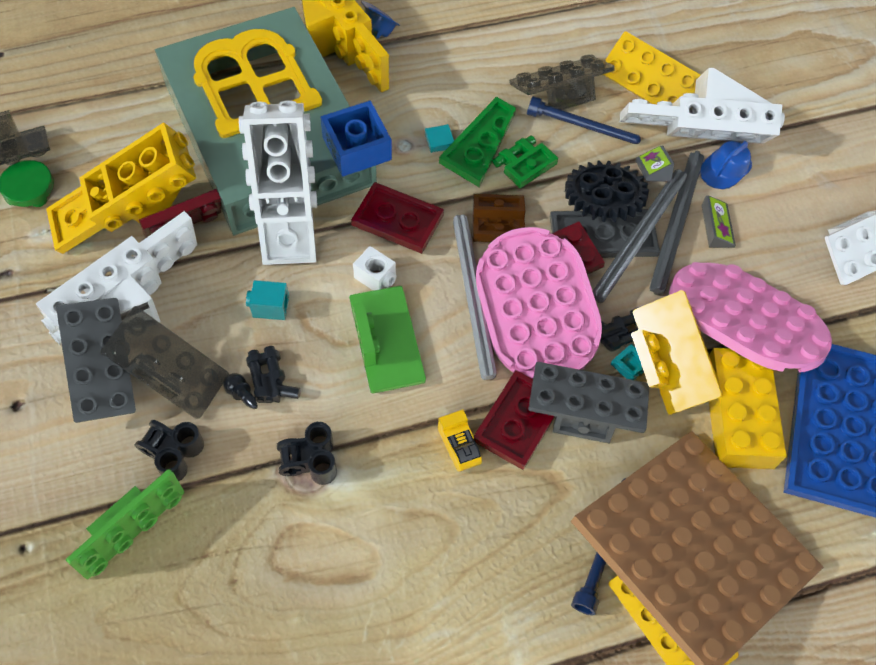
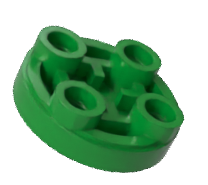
M24 160L14 163L6 168L0 176V193L9 205L41 207L46 204L47 197L54 187V178L49 168L39 161Z

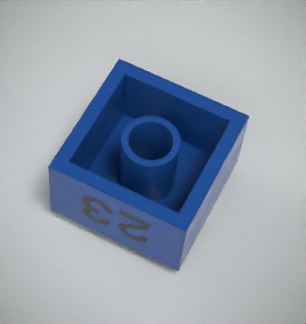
M371 100L320 116L322 137L342 177L392 160V139Z

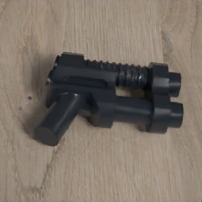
M633 310L626 316L620 317L617 315L613 317L611 323L606 324L601 321L602 334L600 341L611 352L620 349L625 344L634 342L631 333L639 329L629 331L626 328L633 324L637 326Z
M274 346L265 347L264 353H259L258 350H251L246 358L254 385V397L258 403H280V396L299 399L300 388L282 384L285 380V373L283 370H280L278 361H280L281 357L279 351L275 350ZM267 364L269 373L262 374L261 366Z

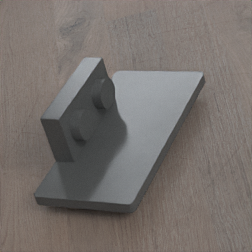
M109 298L58 305L56 311L74 422L80 423L135 413V401L118 299Z
M536 362L528 409L532 412L556 416L553 433L610 444L615 428L645 433L647 429L649 385L646 382Z

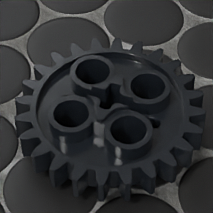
M600 160L597 161V165L588 162L587 167L579 165L578 170L573 169L572 175L567 176L565 199H569V206L575 205V212L583 210V217L591 214L592 220L601 217L603 222L607 218H611L613 222H616L617 217H620L626 221L627 215L634 218L636 212L641 213L642 208L646 207L649 189H647L648 182H644V176H638L637 170L630 172L629 165L622 168L620 167V162L615 166L611 164V161H607L606 165L602 164Z

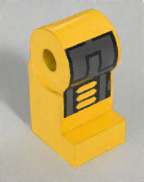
M464 410L442 416L438 420V431L458 472L482 464L481 455L477 444L473 440L474 437L467 423L468 419Z

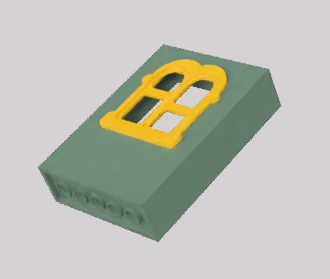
M295 7L155 49L165 85L212 190L217 189L221 197V210L233 236L257 228L258 224H256L255 212L251 211L249 206V194H252V189L246 183V169H249L248 160L243 159L242 143H246L245 135L240 134L239 118H230L219 92L243 84H249L257 102L270 104L263 88L290 79L294 82L300 97L291 101L303 103L304 114L310 113L311 131H306L307 140H312L313 158L309 159L311 166H314L315 183H311V191H316L317 206L369 188L374 182H377L376 166L342 177L322 137L320 116L350 106ZM278 53L285 65V69L270 75L257 77L249 61ZM237 65L242 70L238 75L219 81H213L209 75Z

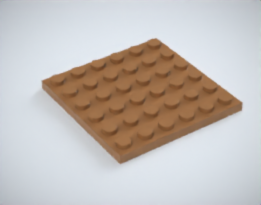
M693 431L686 434L583 509L571 520V523L695 665H724L824 568Z

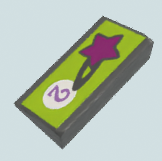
M658 146L636 158V163L646 181H672L674 162L664 146Z
M706 196L701 206L709 248H735L736 244L728 204L712 196Z

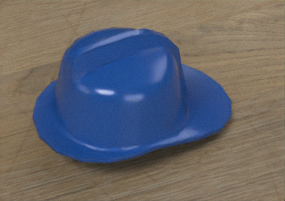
M361 1L365 7L364 12L371 19L372 35L376 39L380 36L388 37L396 26H400L377 7L368 2Z
M728 141L722 144L719 149L703 162L700 170L703 181L716 189H728L736 185L752 169L751 153L747 148L748 142Z

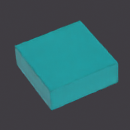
M449 124L425 128V137L431 153L444 151L454 142Z
M632 344L611 362V365L626 379L635 380L644 372L638 352Z

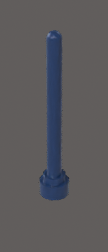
M535 96L531 98L527 110V115L529 116L546 115L632 144H639L641 142V137L637 134L547 106L546 102L542 101V98Z
M596 552L585 586L575 592L571 603L575 610L586 615H595L599 605L598 593L596 591L606 562L598 552Z

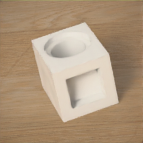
M371 246L353 263L354 278L373 291L390 288L396 280V262Z

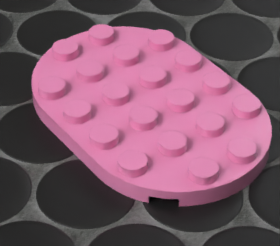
M534 227L514 229L493 240L479 259L476 270V288L490 340L499 360L511 372L514 373L517 370L532 379L536 362L583 370L597 352L601 340L602 323L583 261L577 250L565 238L561 239L551 234L549 230Z
M693 262L691 265L680 269L674 276L669 295L680 290L686 292L699 330L756 364L782 372L785 368H797L799 372H806L820 366L831 349L832 338L830 331L812 306L803 304L790 297L788 293L779 291L766 284L764 280L742 271L737 265L730 264L727 266L718 263Z

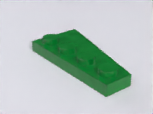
M495 97L439 156V164L480 188L515 116L516 107Z

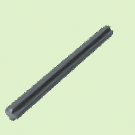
M700 151L690 153L684 172L687 173V178L678 191L649 287L650 291L654 292L655 295L664 294L704 160V155L700 154Z
M680 169L674 171L672 181L665 184L592 291L595 301L603 303L686 181V172H682Z

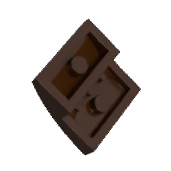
M473 193V242H492L508 231L525 228L526 210L524 195Z

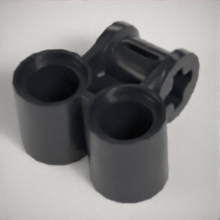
M151 420L147 433L141 441H137L134 445L140 452L154 459V464L161 475L168 470L165 467L169 462L178 461L170 470L175 474L177 480L180 481L186 476L188 471L184 457H195L204 448L202 436L197 426L191 422H182L172 430L157 420ZM186 437H194V439L191 442L185 444L182 443V441Z
M317 421L311 423L306 428L305 438H288L279 441L276 444L281 458V466L278 469L279 474L282 476H296L310 472L311 478L315 483L319 485L331 483L337 475L334 455L331 453L334 443L330 427L324 422ZM317 436L326 437V440L321 443L313 442V439ZM321 463L330 465L325 471L315 469Z

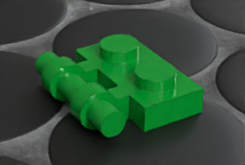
M532 135L519 139L513 147L503 149L492 160L496 168L503 164L506 165L504 167V174L520 189L558 163V157L543 143L536 147L533 146L536 144V139Z

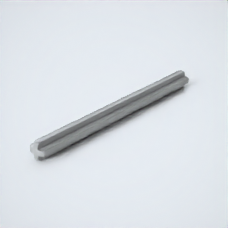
M464 214L456 215L453 218V225L480 374L483 380H492L496 377L497 372L490 335L476 288L477 267L468 219Z

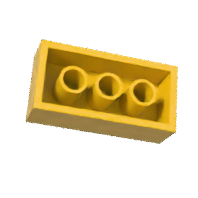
M713 348L709 358L723 393L722 397L709 402L715 455L727 468L775 469L787 456L773 369L756 364L730 348Z

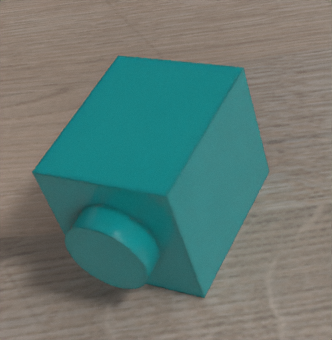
M254 280L252 291L248 290L246 294V306L250 307L252 317L275 320L286 319L289 302L287 283Z

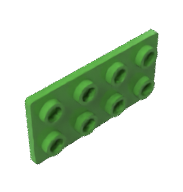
M396 286L350 295V304L370 392L374 394L424 384L426 377L403 287Z
M168 469L144 491L141 492L134 486L86 528L92 536L66 558L69 565L85 579L97 576L103 572L109 560L117 553L120 554L126 551L138 534L153 527L158 520V516L166 509H172L180 502L185 491L175 474Z

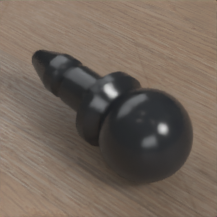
M238 373L229 374L223 383L225 391L232 395L235 400H242L247 407L257 409L256 398L250 393L251 387L246 382V379Z

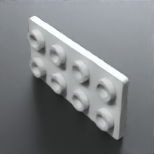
M876 210L865 212L828 229L829 235L825 236V241L841 285H847L876 271Z

